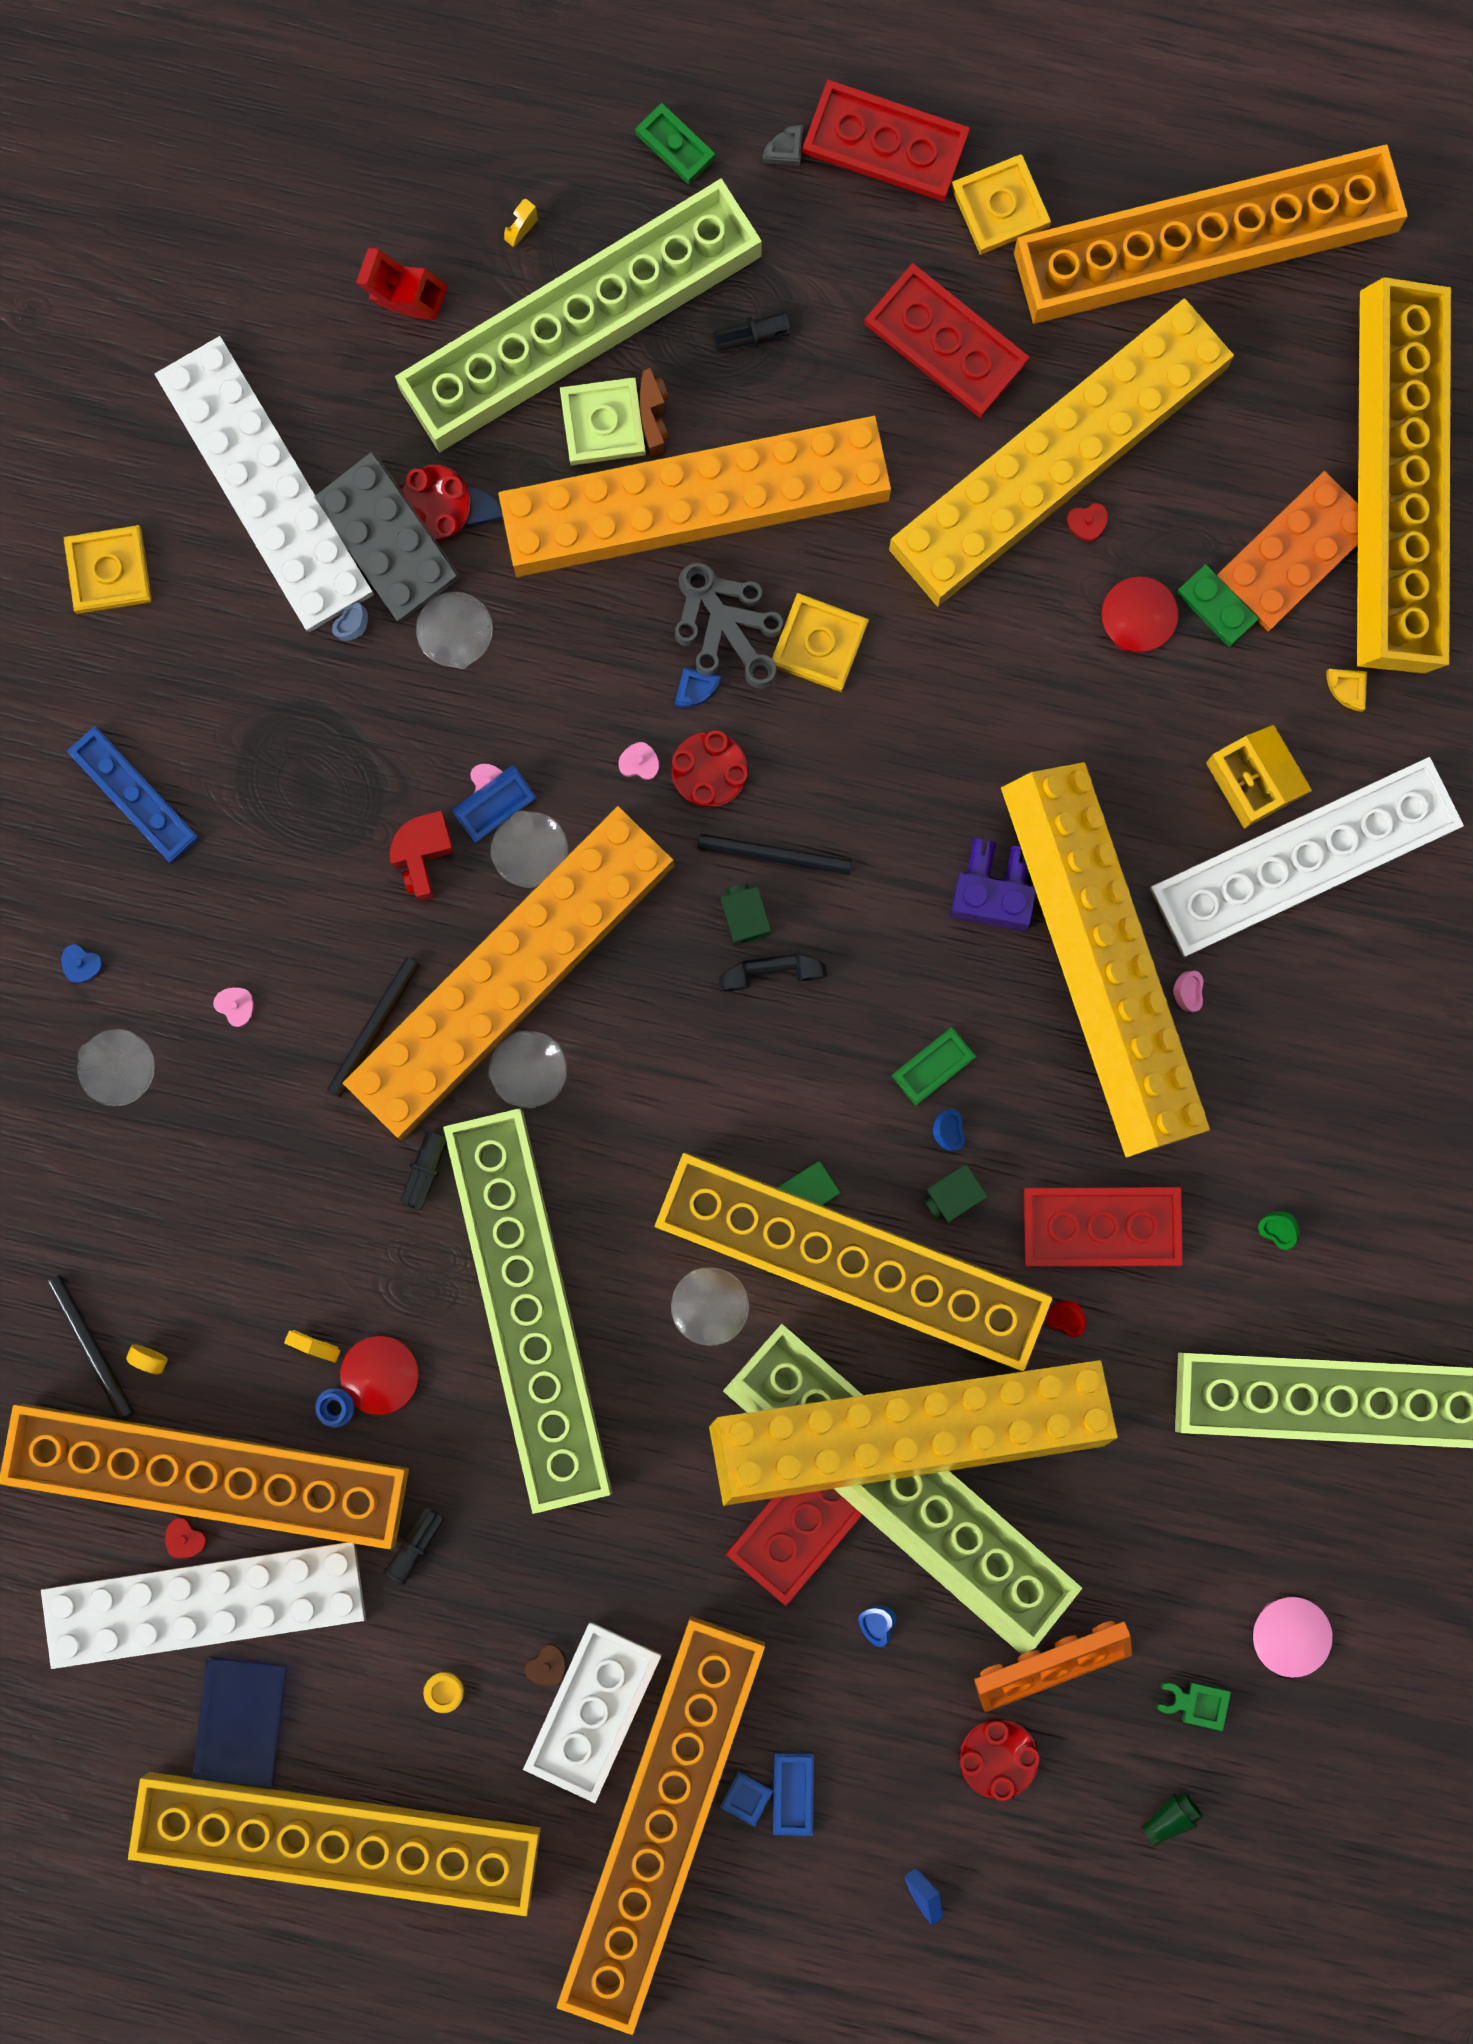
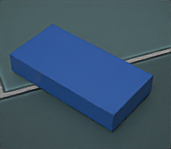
M512 765L451 811L470 838L476 843L537 797L516 767Z
M774 1752L773 1835L813 1836L814 1753Z

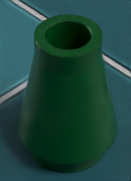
M1183 1791L1179 1795L1173 1793L1141 1828L1148 1840L1156 1847L1163 1841L1196 1828V1822L1201 1820L1203 1815L1187 1792Z

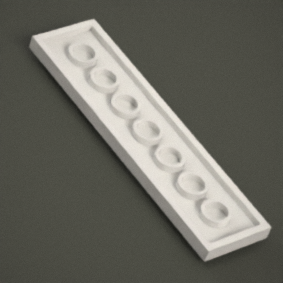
M219 336L154 373L307 633L341 615L344 609L354 602L361 603L374 595L329 518L314 498L313 491L222 338Z
M1428 757L1152 886L1150 891L1182 957L1185 958L1450 834L1464 825L1431 758Z
M348 1542L41 1590L51 1669L366 1620L356 1544Z

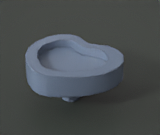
M354 602L344 609L342 615L333 623L332 633L343 641H350L361 636L365 632L368 623L366 608L360 603Z

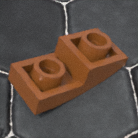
M651 368L643 370L641 379L640 410L644 437L652 459L665 454L664 440L669 439L662 418L654 419L665 414L664 400L669 399V395L662 378L655 379Z

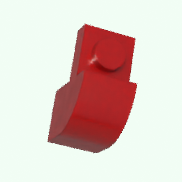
M368 248L356 280L357 285L370 293L369 300L377 305L412 318L436 320L448 287L447 284L427 269L402 266L386 253L376 248Z
M442 811L419 816L406 822L395 834L390 847L392 866L395 869L408 866L409 870L402 872L408 894L415 893L419 902L434 899L425 861L455 854L446 818Z

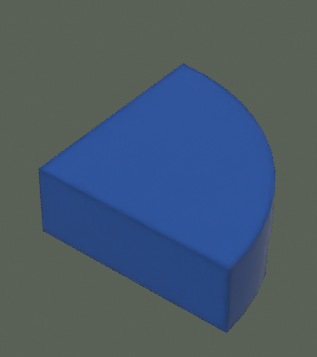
M684 668L675 707L689 708L707 701L716 692L721 676L712 675L706 677L700 675L697 670Z
M916 1868L905 1874L904 1877L908 1889L928 1922L934 1925L943 1919L939 1891Z

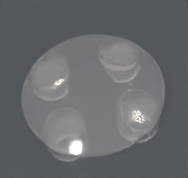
M447 592L431 599L421 610L416 625L417 640L426 656L437 664L458 669L468 667L485 653L490 645L493 633V623L486 607L475 597L462 592Z
M517 811L508 820L503 822L495 832L490 854L496 870L506 881L519 887L531 888L538 887L567 857L568 845L562 828L552 818L538 812Z
M121 1029L104 1031L93 1037L79 1049L77 1065L79 1082L86 1094L98 1103L107 1106L129 1104L141 1097L152 1082L155 1064L151 1049L141 1037L131 1031Z
M520 1031L505 1038L495 1049L489 1069V1078L498 1095L509 1104L520 1108H537L552 1101L562 1090L567 1076V1063L562 1049L552 1038L535 1031Z
M706 1267L692 1271L678 1283L672 1296L671 1312L675 1325L686 1338L697 1344L714 1346L728 1342L742 1330L749 1314V1299L743 1284L733 1274L720 1268Z

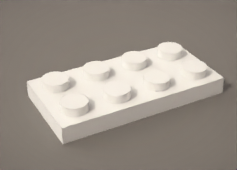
M589 1622L523 1770L596 1803L662 1654L593 1622Z

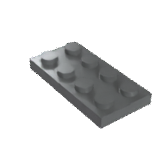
M370 452L314 496L342 542L397 622H404L461 578L376 453Z

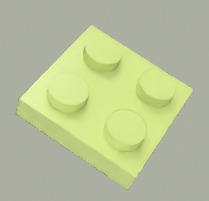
M635 377L560 387L570 465L646 455Z

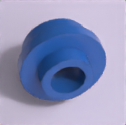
M330 1388L319 1395L315 1410L318 1419L324 1425L337 1428L347 1424L352 1419L355 1405L347 1391L340 1388ZM333 1400L341 1404L340 1414L332 1411L331 1403Z

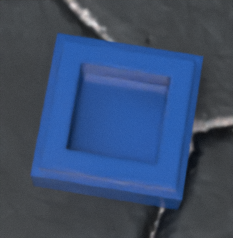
M738 1770L720 1804V1808L755 1827L773 1793V1789Z

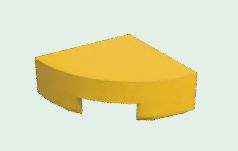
M526 198L521 201L514 211V215L518 218L510 227H506L504 232V240L514 248L538 221L536 206Z
M1328 669L1326 671L1327 683L1333 696L1345 707L1363 712L1366 703L1367 671Z
M289 1330L284 1342L307 1354L336 1363L341 1351L335 1345L307 1336V1334L295 1330Z

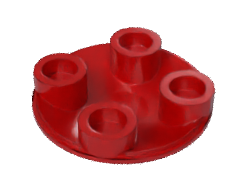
M427 465L419 469H413L407 474L406 481L401 490L437 542L444 541L456 535L465 525L471 507L470 493L463 478L451 468L442 465Z
M1131 577L1116 584L1107 594L1102 606V623L1106 633L1119 649L1123 651L1147 652L1159 648L1173 635L1178 622V607L1170 590L1159 581L1148 577Z
M719 730L690 736L679 745L672 757L671 776L678 792L695 805L702 807L724 805L738 796L746 783L748 765L744 752L734 740Z
M386 1336L369 1337L355 1344L346 1354L340 1370L342 1389L350 1394L355 1407L363 1412L374 1415L389 1414L406 1405L415 1393L419 1378L417 1362L409 1348L400 1341Z
M993 1719L980 1723L967 1734L960 1749L959 1762L963 1777L973 1790L988 1798L1007 1801L1022 1793L1032 1783L1039 1766V1754L1034 1739L1025 1728L1009 1720Z

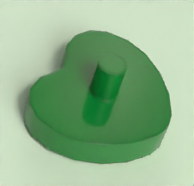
M1276 1211L1268 1213L1261 1219L1258 1225L1260 1235L1273 1240L1276 1246L1283 1250H1289L1294 1247L1300 1236L1298 1223L1295 1217L1288 1212Z

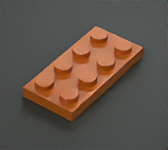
M1323 471L1217 576L1259 618L1258 622L1269 632L1358 546V503Z
M1108 1621L1092 1629L1093 1634L1080 1639L1076 1635L1069 1636L1056 1642V1648L1043 1653H1040V1650L1029 1651L1017 1658L1018 1663L1003 1668L1002 1664H997L980 1672L981 1677L974 1679L984 1712L986 1713L1131 1657V1636L1125 1622L1115 1625L1114 1621Z

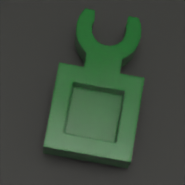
M1161 1682L1160 1687L1162 1689L1170 1690L1174 1693V1700L1168 1705L1157 1703L1156 1708L1166 1714L1184 1710L1182 1717L1184 1723L1223 1731L1231 1694L1229 1690L1190 1682L1188 1693L1182 1692L1172 1682Z

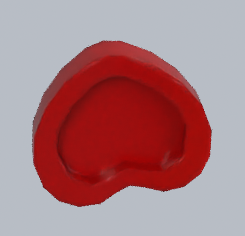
M1098 503L1091 504L1086 509L1073 508L1068 513L1067 525L1070 531L1079 539L1093 542L1102 534L1108 520L1107 511L1103 505Z
M1061 1301L1051 1305L1045 1316V1322L1050 1328L1062 1330L1067 1336L1072 1338L1081 1336L1087 1326V1319L1083 1309L1073 1301Z
M178 1518L168 1525L165 1534V1544L168 1553L172 1557L183 1559L199 1554L207 1544V1538L202 1531L193 1529L187 1519Z

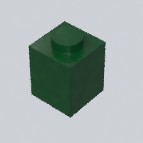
M741 884L727 889V896L720 897L734 947L771 936V929L758 886L749 889L748 884Z
M967 1164L926 1189L925 1192L929 1198L923 1202L935 1220L942 1217L946 1224L987 1198V1195Z

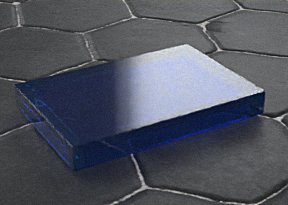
M213 1657L207 1658L192 1779L264 1787L273 1786L287 1673L286 1665Z

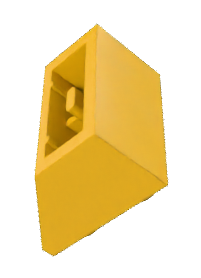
M1274 724L1249 734L1212 754L1206 762L1244 829L1312 792Z

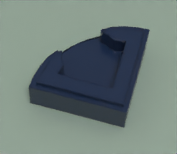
M468 487L471 507L466 521L467 528L504 520L501 508L493 497L482 490Z

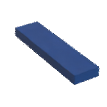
M93 726L66 751L170 864L175 862L200 839L96 726Z

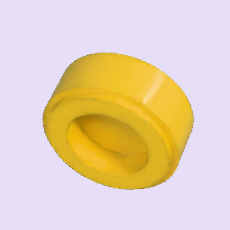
M133 1344L129 1349L126 1360L138 1369L153 1374L163 1373L168 1358L155 1350Z
M444 1671L434 1674L424 1687L425 1702L429 1708L438 1713L453 1711L459 1706L464 1697L462 1681L451 1672Z

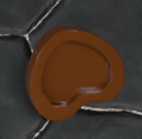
M552 1644L545 1645L540 1650L538 1657L529 1660L525 1666V1674L528 1679L542 1686L560 1683L565 1673L564 1655L557 1646Z

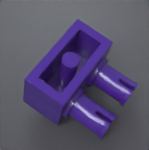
M972 839L967 872L959 873L950 917L1026 932L1030 925L1036 891L1028 883L1030 873L1024 855L1022 863L1019 862L1021 846H1010L1006 878L1000 881L990 876L997 843L987 840L984 856H982L981 850L984 839Z

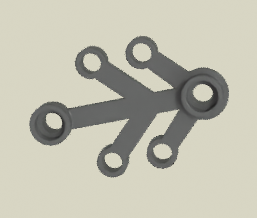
M693 563L686 566L679 576V588L686 596L681 621L675 627L676 641L682 646H690L696 642L698 628L695 622L701 602L710 613L702 652L696 657L695 667L697 672L706 677L712 676L717 672L719 666L717 652L723 632L746 666L745 678L748 684L757 689L769 687L774 682L776 676L775 662L767 655H757L738 625L760 629L764 636L775 638L781 634L783 629L781 615L776 612L760 613L722 604L716 595L738 597L741 604L745 607H756L762 599V588L758 583L753 581L741 583L717 578L713 569L702 563ZM694 579H701L705 584L701 588H695L691 585V582ZM754 590L757 593V597L748 599L744 596V592ZM768 620H774L778 623V627L776 629H768L764 624ZM684 628H689L693 631V635L685 638L679 632ZM703 659H711L714 665L711 668H704L700 662ZM756 670H763L767 673V677L760 680L755 678L753 673Z

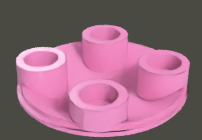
M1286 1597L1272 1601L1264 1607L1254 1626L1253 1642L1259 1660L1271 1671L1285 1677H1302L1316 1671L1326 1661L1332 1647V1629L1324 1612L1314 1603L1298 1597Z

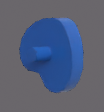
M71 944L62 953L61 966L67 979L72 983L78 984L95 978L102 970L103 960L99 955L86 953L81 946Z
M955 1109L942 1111L937 1116L933 1126L935 1140L942 1148L948 1151L959 1150L965 1144L962 1116Z
M875 1605L863 1611L859 1615L858 1621L865 1637L873 1645L883 1647L891 1641V1629L896 1625L897 1618L890 1608L883 1605Z

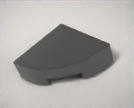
M803 125L787 127L769 141L763 153V164L800 166Z

